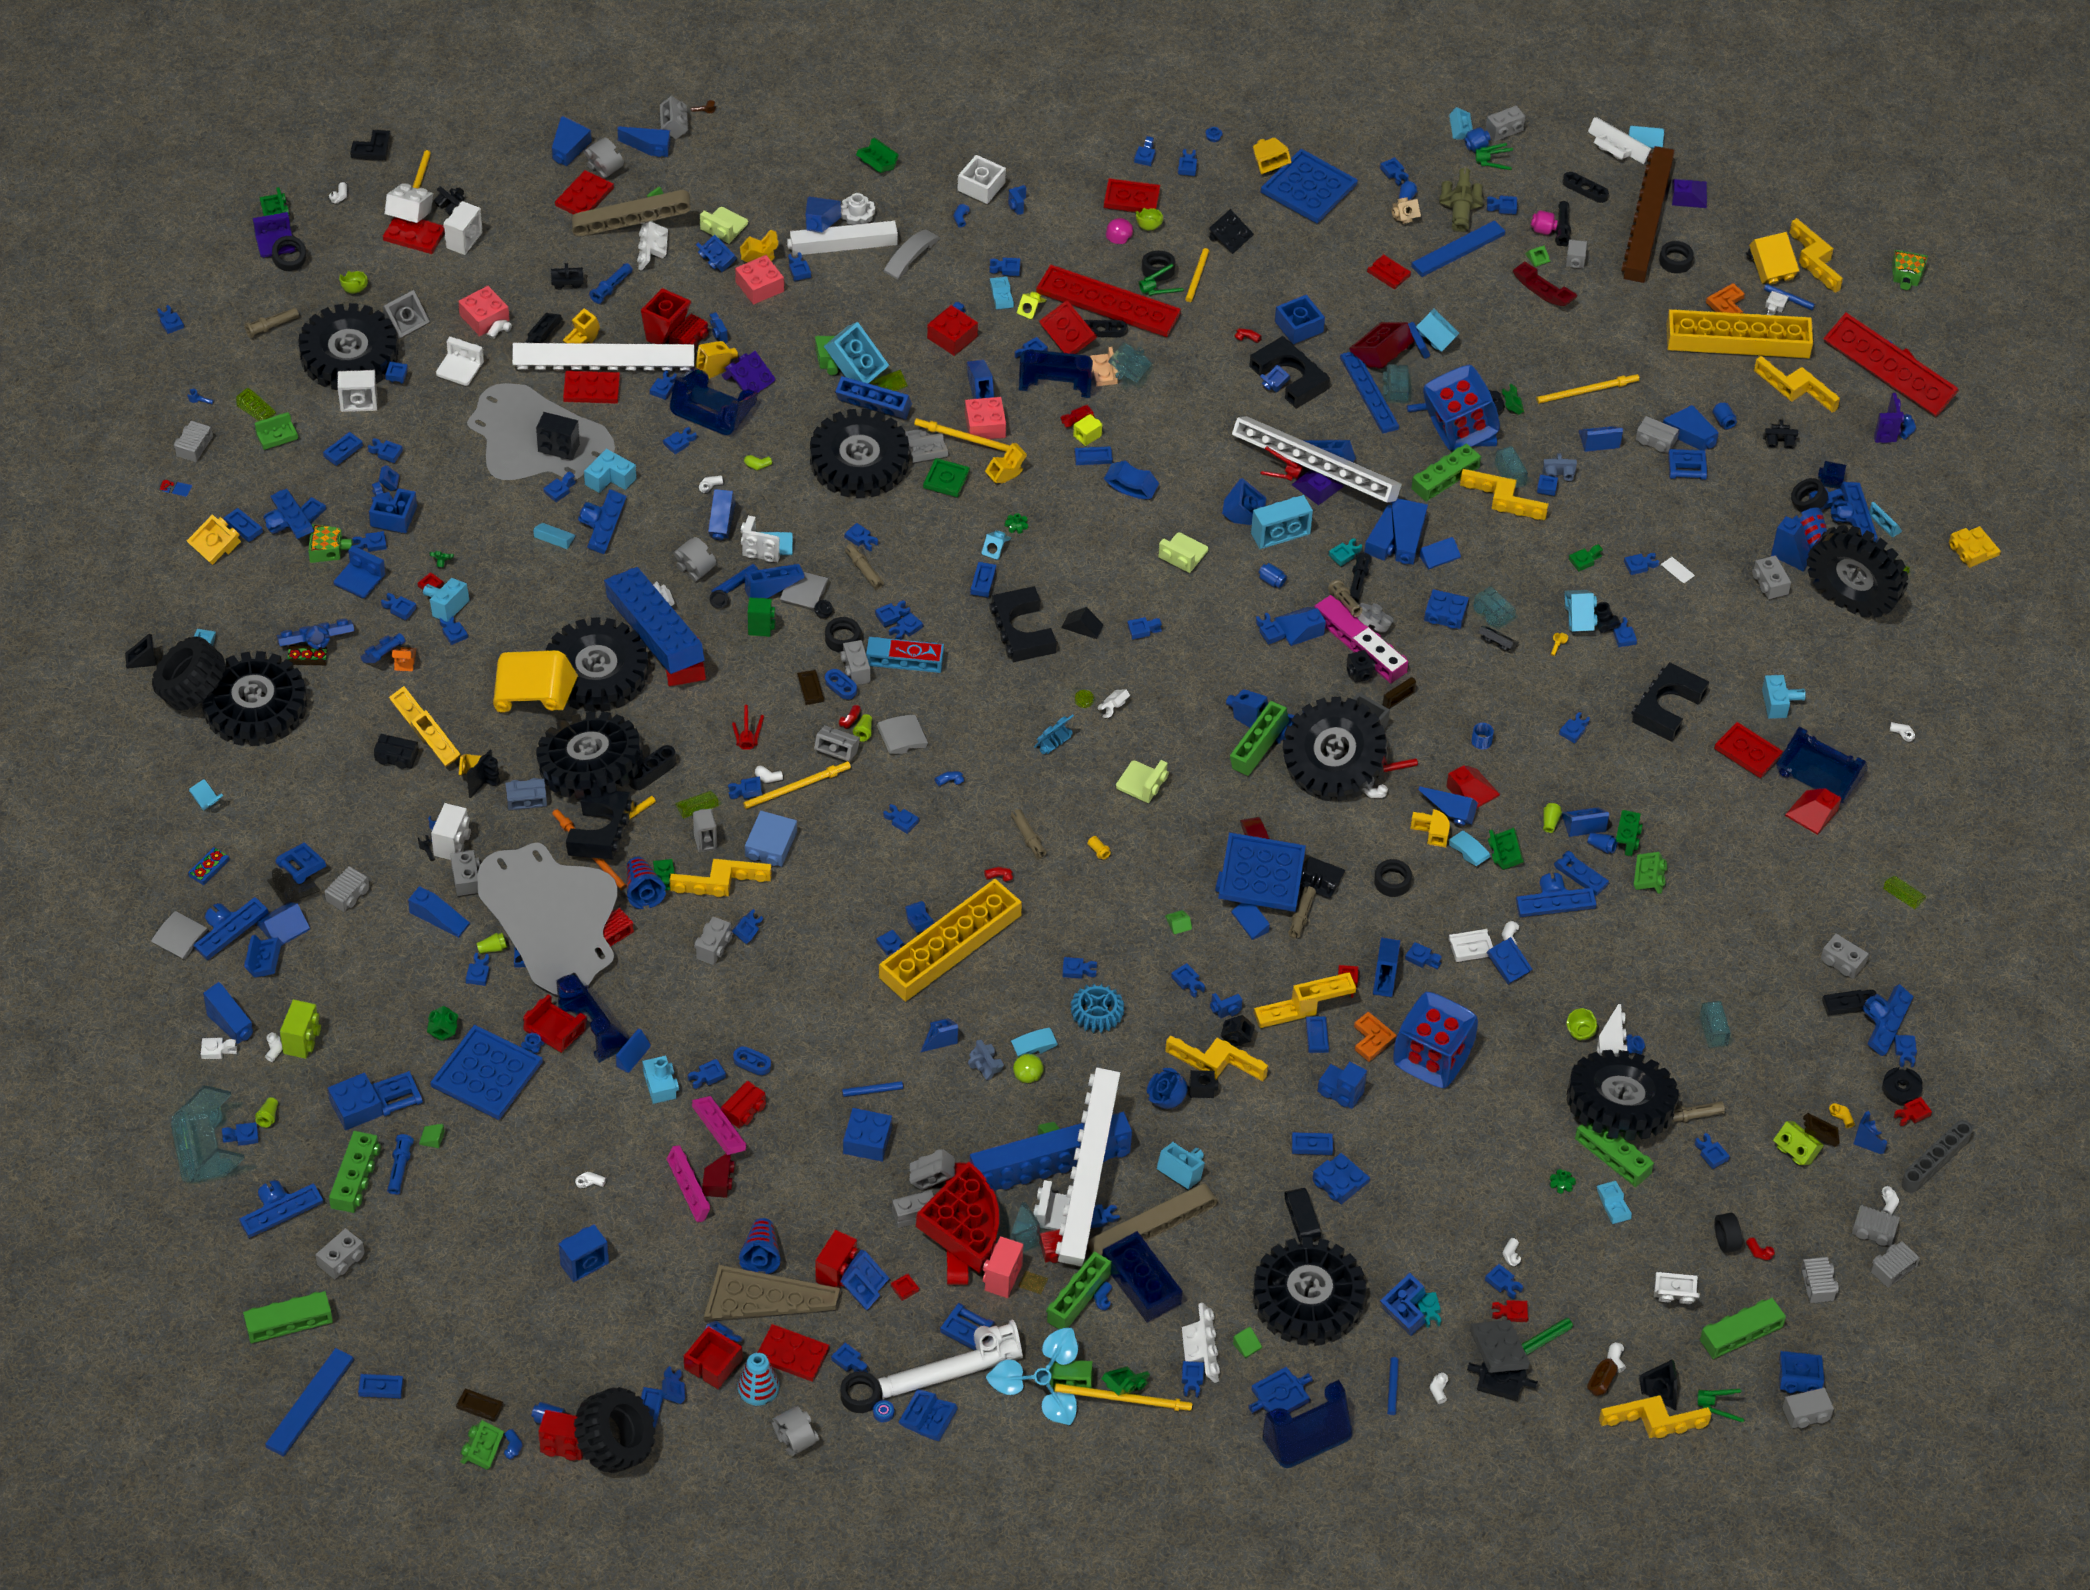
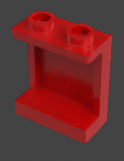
M548 994L543 999H540L531 1011L528 1010L523 1017V1030L528 1033L538 1034L541 1037V1041L562 1053L586 1030L587 1016L579 1013L576 1017L570 1015L552 1004V996Z

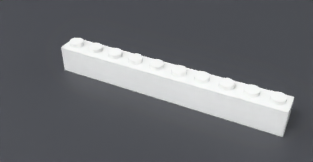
M513 343V366L517 367V370H528V367H535V370H546V367H553V370H564V367H571V370H582V367H589V370H600V367H607V370L617 371L618 367H626L627 371H636V367L644 368V371H654V368H662V371H673V368H680V371H691V368H695L694 344Z
M1250 417L1237 418L1232 435L1264 449L1267 446L1291 461L1385 502L1397 500L1401 483Z
M1096 1067L1095 1074H1090L1088 1086H1092L1091 1093L1087 1092L1085 1104L1088 1105V1109L1083 1111L1081 1123H1085L1084 1130H1079L1077 1141H1080L1081 1145L1080 1148H1076L1074 1160H1077V1166H1072L1070 1178L1074 1179L1073 1186H1068L1066 1197L1070 1198L1069 1204H1065L1063 1216H1066V1222L1061 1223L1059 1235H1063L1062 1242L1057 1243L1055 1254H1059L1058 1262L1081 1267L1084 1262L1120 1072Z

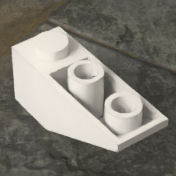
M1621 1004L1617 1005L1599 1035L1597 1052L1602 1055L1603 1050H1613L1615 1057L1618 1056L1619 1050L1627 1051V1045H1623V1040H1626V1029L1622 1028V1024H1625V1012L1621 1011Z

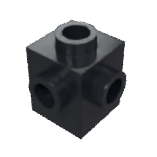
M1366 650L1348 654L1347 673L1349 676H1352L1354 682L1371 679L1373 677V670H1375V663L1373 659L1369 658Z
M1243 1015L1227 1019L1223 1024L1220 1036L1236 1047L1251 1042L1255 1025Z

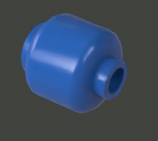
M1481 127L1467 132L1464 138L1466 147L1474 153L1476 149L1488 147L1491 140L1489 132L1484 131Z

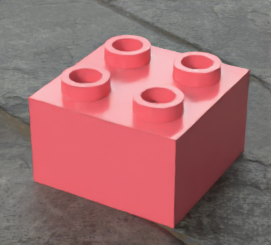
M767 255L735 268L736 283L753 305L784 292V277Z
M489 286L458 301L460 316L479 336L487 333L495 321H509L508 306Z
M1001 397L965 400V418L969 434L986 439L1006 438V421Z
M1001 1236L998 1243H994L991 1250L992 1256L990 1260L987 1259L983 1267V1271H985L983 1276L985 1291L1005 1298L1009 1297L1023 1265L1024 1244Z

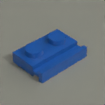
M1511 937L1486 952L1508 985L1532 970Z

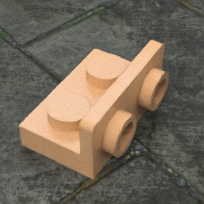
M1108 347V354L1091 355L1090 362L1096 386L1118 384V377H1121L1120 366L1116 365L1118 363L1117 354L1113 353L1112 347Z

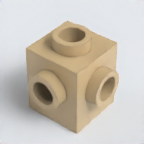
M1408 197L1397 199L1398 202L1392 204V215L1396 221L1408 223L1412 222V218L1421 216L1418 199L1408 200Z

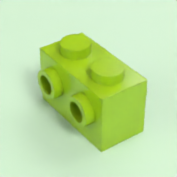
M1786 1121L1773 1139L1778 1144L1777 1148L1784 1153L1788 1152L1793 1156V1161L1801 1166L1810 1165L1824 1147L1820 1141L1805 1133V1130L1794 1121Z

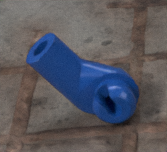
M965 204L958 205L953 214L959 228L966 225L963 215H967V212L970 211L969 206Z
M1909 414L1904 415V422L1902 423L1904 429L1899 435L1903 439L1908 438L1916 429L1914 419Z
M948 771L937 776L935 782L938 786L954 780V783L958 785L964 782L965 779L960 771Z
M1104 1282L1094 1294L1096 1306L1101 1310H1106L1111 1305V1301H1108L1106 1296L1112 1289L1111 1284L1108 1282Z
M510 1429L504 1434L509 1441L504 1455L508 1459H513L514 1456L520 1453L522 1442L515 1431Z

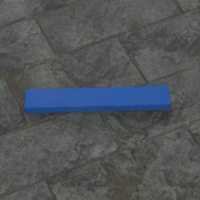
M1494 220L1413 261L1411 267L1421 277H1424L1504 236L1505 230Z
M1352 352L1340 354L1343 365L1381 433L1399 430V424L1364 362Z
M337 1348L334 1349L266 1442L265 1446L267 1449L283 1457L286 1455L354 1361L353 1356Z

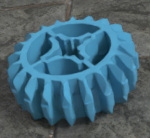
M1094 983L1092 987L1086 985L1084 989L1079 988L1078 993L1074 994L1071 1001V1014L1074 1022H1078L1079 1027L1084 1026L1085 1031L1091 1028L1092 1033L1095 1032V1029L1102 1033L1104 1028L1109 1032L1111 1027L1116 1028L1117 1023H1120L1124 1015L1122 997L1120 994H1117L1116 989L1111 990L1110 985L1106 988L1103 987L1102 983L1100 986H1096ZM1084 1004L1087 1005L1086 1011L1082 1008ZM1108 1005H1111L1113 1008L1111 1012L1108 1010Z

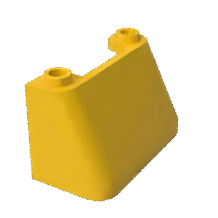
M560 651L502 653L497 662L493 705L497 712H508L512 708L511 701L541 700L548 710H564L578 675L566 655Z

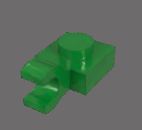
M1509 384V391L1502 389V394L1506 400L1505 405L1509 411L1520 415L1524 412L1522 400L1517 396V387Z
M1599 544L1593 546L1588 552L1584 548L1569 555V560L1579 572L1594 566L1595 560L1602 557L1600 552L1603 549Z
M673 859L653 861L654 871L664 882L665 891L670 890V876L675 874Z

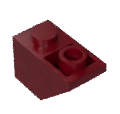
M724 1154L704 1168L702 1183L704 1196L727 1198L728 1190L732 1191L733 1178H730V1173H734L735 1161H731V1154Z

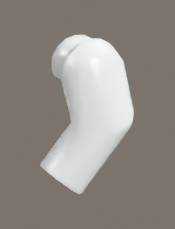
M339 183L338 193H330L329 199L332 203L338 204L347 198V184Z
M507 320L495 321L487 336L495 339L499 331L509 332L512 329V324Z
M1891 722L1890 732L1899 733L1905 741L1910 742L1914 740L1915 733L1909 725Z
M1445 1373L1436 1375L1430 1385V1390L1438 1404L1444 1403L1447 1400L1443 1392L1448 1381V1376Z

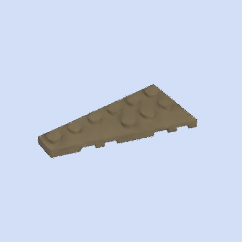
M719 1265L704 1314V1321L836 1310L840 1288Z

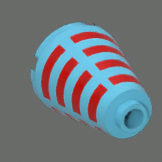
M754 1353L749 1356L738 1380L737 1389L741 1398L746 1403L756 1406L766 1405V1402H772L777 1397L780 1388L779 1380L767 1356L762 1353Z

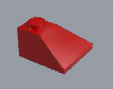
M1463 765L1448 773L1446 787L1450 792L1473 798L1478 802L1477 808L1500 796V793L1476 768Z
M1825 788L1806 790L1785 816L1818 835L1838 812L1841 797Z

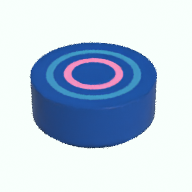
M885 1400L877 1402L873 1407L874 1418L879 1422L890 1421L894 1416V1406L892 1403Z

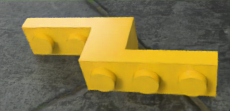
M1796 218L1791 222L1789 233L1805 247L1800 253V265L1810 271L1815 278L1822 281L1827 288L1835 293L1841 289L1843 278L1825 264L1831 260L1833 248Z
M1762 356L1756 359L1754 371L1791 402L1808 392L1832 413L1838 410L1840 398L1837 394L1828 389L1803 367L1786 377L1783 372L1775 368Z
M1466 469L1462 470L1460 486L1494 493L1491 509L1534 519H1546L1548 503L1514 496L1517 480Z
M405 686L389 697L390 701L421 741L428 744L445 767L461 756L427 710L423 711Z
M713 859L710 877L671 874L670 891L729 897L732 878L771 882V864Z
M1350 972L1294 985L1291 1000L1254 1008V1015L1259 1028L1315 1016L1318 1001L1356 993V986Z
M1171 1035L1166 1040L1165 1052L1198 1070L1215 1071V1079L1218 1078L1228 1063L1261 1081H1264L1267 1077V1064L1219 1038L1215 1039L1205 1054Z
M1661 1395L1603 1408L1600 1412L1599 1421L1601 1426H1614L1619 1422L1626 1420L1631 1422L1641 1417L1649 1438H1663L1670 1433L1676 1432L1680 1434L1688 1429H1702L1709 1425L1711 1412L1708 1407L1669 1416Z

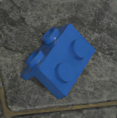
M713 235L703 246L699 242L696 244L700 249L698 253L704 259H709L708 263L714 270L718 268L721 272H724L737 259L716 235Z
M252 935L244 963L246 970L253 977L275 974L282 941L278 937L261 941L256 935Z

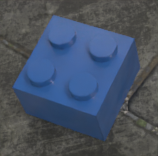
M1304 295L1277 306L1275 323L1293 344L1323 333L1325 317L1311 299Z
M365 1072L327 1088L329 1101L345 1131L383 1116L381 1101Z
M852 1108L843 1140V1154L883 1162L892 1130V1115Z
M595 1224L581 1229L579 1233L566 1237L559 1243L560 1265L573 1283L609 1264L607 1241Z

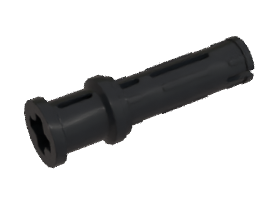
M1561 201L1558 204V225L1555 230L1557 234L1555 238L1556 244L1565 247L1568 246L1569 240H1571L1569 236L1571 233L1569 225L1570 205L1567 201Z
M1364 552L1356 555V565L1352 570L1354 577L1350 595L1357 604L1364 578L1369 574L1368 566L1372 562V557Z

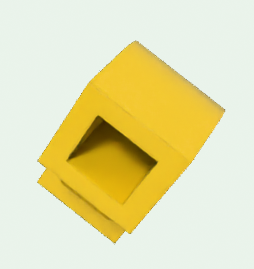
M770 230L762 240L749 236L740 246L741 260L750 262L767 255L772 261L775 258L774 250L778 247L779 243L777 232Z
M584 308L572 319L575 328L563 339V343L586 344L588 342L591 344L597 337L600 327L598 319Z
M1012 443L1004 457H993L985 472L995 483H1005L1017 477L1023 471L1021 464L1027 454L1017 443Z
M1433 809L1432 815L1413 812L1410 829L1429 832L1427 844L1446 847L1450 828L1446 815Z

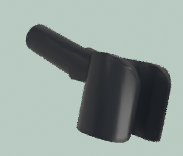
M425 835L426 841H420V838H418L419 848L425 850L430 861H434L435 858L430 849L429 836Z

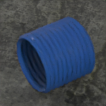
M1482 722L1474 726L1471 740L1474 747L1487 749L1492 745L1494 730L1491 725Z

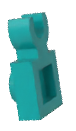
M1353 538L1349 541L1348 545L1342 542L1329 550L1328 556L1341 567L1354 559L1355 554L1362 551V544L1354 546L1356 539Z
M1436 1292L1426 1293L1416 1303L1417 1308L1424 1316L1426 1315L1425 1326L1427 1328H1430V1320H1435L1437 1326H1440L1441 1317L1437 1313H1440L1441 1308Z

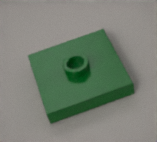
M935 458L923 483V488L958 497L970 472V467Z

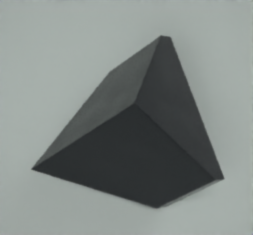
M1670 1360L1639 1375L1641 1393L1649 1397L1661 1395L1664 1405L1676 1411L1677 1374L1674 1360Z

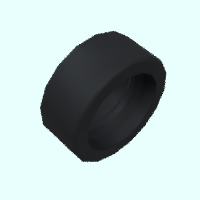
M294 236L280 237L272 247L274 264L283 271H294L302 267L306 259L304 243ZM284 246H293L299 250L300 254L298 259L294 261H284L278 255L279 249Z
M1670 241L1662 246L1659 263L1666 271L1681 274L1691 268L1694 253L1688 244L1681 241ZM1679 253L1685 256L1686 260L1674 261L1668 258L1667 254Z
M1151 251L1143 256L1142 273L1145 277H1149L1173 264L1172 268L1154 278L1155 281L1170 279L1175 274L1176 260L1172 254L1166 251ZM1161 264V265H1165V266H1164V267H1154V266H1152V265Z
M1809 478L1799 482L1791 493V500L1800 512L1811 508L1821 509L1828 499L1827 490L1821 481L1816 478ZM1818 490L1812 499L1801 501L1808 492Z
M834 618L825 627V642L831 650L838 653L843 651V643L860 640V626L851 618ZM839 629H847L854 633V636L847 640H838L832 636V633Z
M1388 859L1377 866L1374 884L1380 893L1389 897H1398L1409 890L1412 871L1406 863L1397 859ZM1387 872H1396L1404 877V881L1399 884H1390L1382 879V875Z
M1731 1212L1716 1215L1714 1227L1721 1251L1729 1253L1741 1250L1742 1233L1736 1215Z
M856 1371L843 1379L841 1383V1401L843 1406L849 1411L866 1413L871 1411L874 1405L879 1402L880 1384L872 1374L865 1371ZM856 1384H865L872 1388L873 1394L866 1400H855L848 1395V1389Z

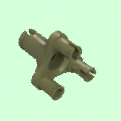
M1464 168L1459 169V182H1457V186L1453 191L1452 182L1443 181L1441 184L1442 191L1439 203L1453 209L1452 229L1457 232H1465L1466 229H1469L1470 210L1483 206V186L1475 183L1472 185L1471 190V183L1469 182L1470 169L1466 168L1465 174Z

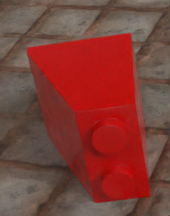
M662 288L641 309L646 341L653 344H664L674 329L685 319L691 305V300Z

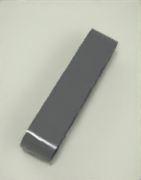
M1966 1120L1957 1121L1906 1169L1901 1183L1902 1188L1909 1193L1918 1191L1969 1142L1973 1131L1972 1124Z

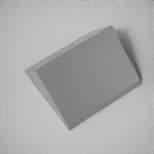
M414 290L383 305L385 319L389 318L392 321L393 328L396 329L399 338L430 322Z

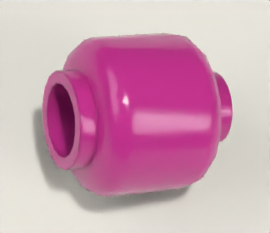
M1539 210L1536 214H1533L1531 227H1533L1536 233L1549 235L1552 230H1556L1558 220H1555L1553 213Z

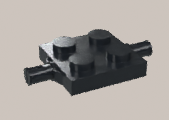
M1470 1362L1468 1364L1467 1371L1479 1373L1478 1391L1518 1401L1520 1391L1524 1386L1535 1390L1537 1388L1538 1381L1526 1378V1369L1489 1373L1485 1362L1482 1365Z

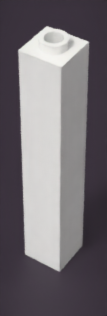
M895 221L829 227L823 232L809 230L790 231V239H787L788 249L792 250L793 256L798 255V252L805 255L897 245V229Z

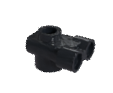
M1607 602L1597 604L1595 612L1599 631L1605 633L1610 628H1618L1621 623L1618 616L1613 615L1610 605Z

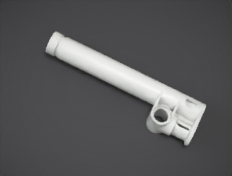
M1010 1320L1009 1324L1000 1327H978L974 1333L975 1351L877 1379L880 1384L882 1399L992 1368L1004 1360L1022 1359L1019 1334L1014 1320ZM985 1336H989L986 1341H982Z

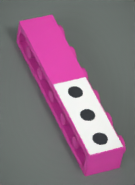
M1329 595L1314 606V608H1318L1325 619V628L1353 652L1366 650L1369 658L1373 659L1375 663V671L1390 684L1407 673L1409 661L1406 657L1398 653L1378 633L1364 625L1357 617H1354L1339 600Z

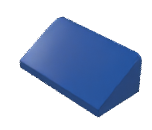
M1453 537L1422 547L1420 550V558L1428 570L1461 558Z
M1240 903L1232 910L1231 913L1252 940L1269 932L1270 924L1256 905Z
M637 1029L616 1054V1066L627 1073L634 1068L651 1047L650 1042L641 1029Z

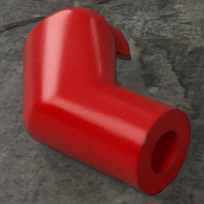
M995 867L984 870L987 880L1003 876V881L1005 882L1013 880V872L1010 868Z
M1754 1237L1746 1241L1754 1257L1766 1261L1773 1258L1775 1250L1771 1246H1766L1765 1249L1761 1248Z

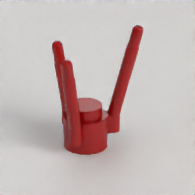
M1267 446L1265 447V450L1287 463L1285 469L1287 475L1261 471L1260 474L1284 478L1290 481L1293 478H1299L1303 469L1302 465L1292 462Z
M747 704L744 705V731L740 735L736 723H732L736 745L743 750H751L754 746L758 745V736L764 719V715H761L755 735H753L752 731L748 728Z

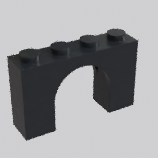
M1284 336L1250 355L1249 367L1259 376L1271 372L1276 365L1280 367H1293L1302 373L1303 376L1300 379L1286 386L1285 399L1296 409L1329 390L1330 377L1328 374L1317 367L1314 362L1308 359L1302 351H1299Z
M1035 586L992 595V603H989V609L991 614L995 615L996 628L1001 630V641L1006 643V654L1011 656L1012 662L1056 653L1057 641L1051 628L1034 632H1022L1014 628L1010 623L1020 615L1040 611V598Z
M1669 662L1666 668L1660 670L1658 679L1652 681L1648 693L1644 692L1640 704L1634 706L1631 712L1633 715L1632 723L1672 742L1681 730L1683 718L1663 709L1657 702V699L1664 695L1673 694L1699 705L1707 694L1709 681Z
M601 789L602 796L592 798L591 791L587 792L586 798L580 801L582 814L585 816L605 817L610 819L611 822L597 830L570 828L566 839L568 856L614 859L615 853L620 848V839L624 838L625 825L629 824V814L634 810V800H631L630 792L615 791L608 794L605 790Z

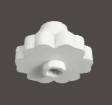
M855 193L842 201L841 219L847 220V224H867L872 221L873 215H875V206L872 201H868L867 197L860 193Z

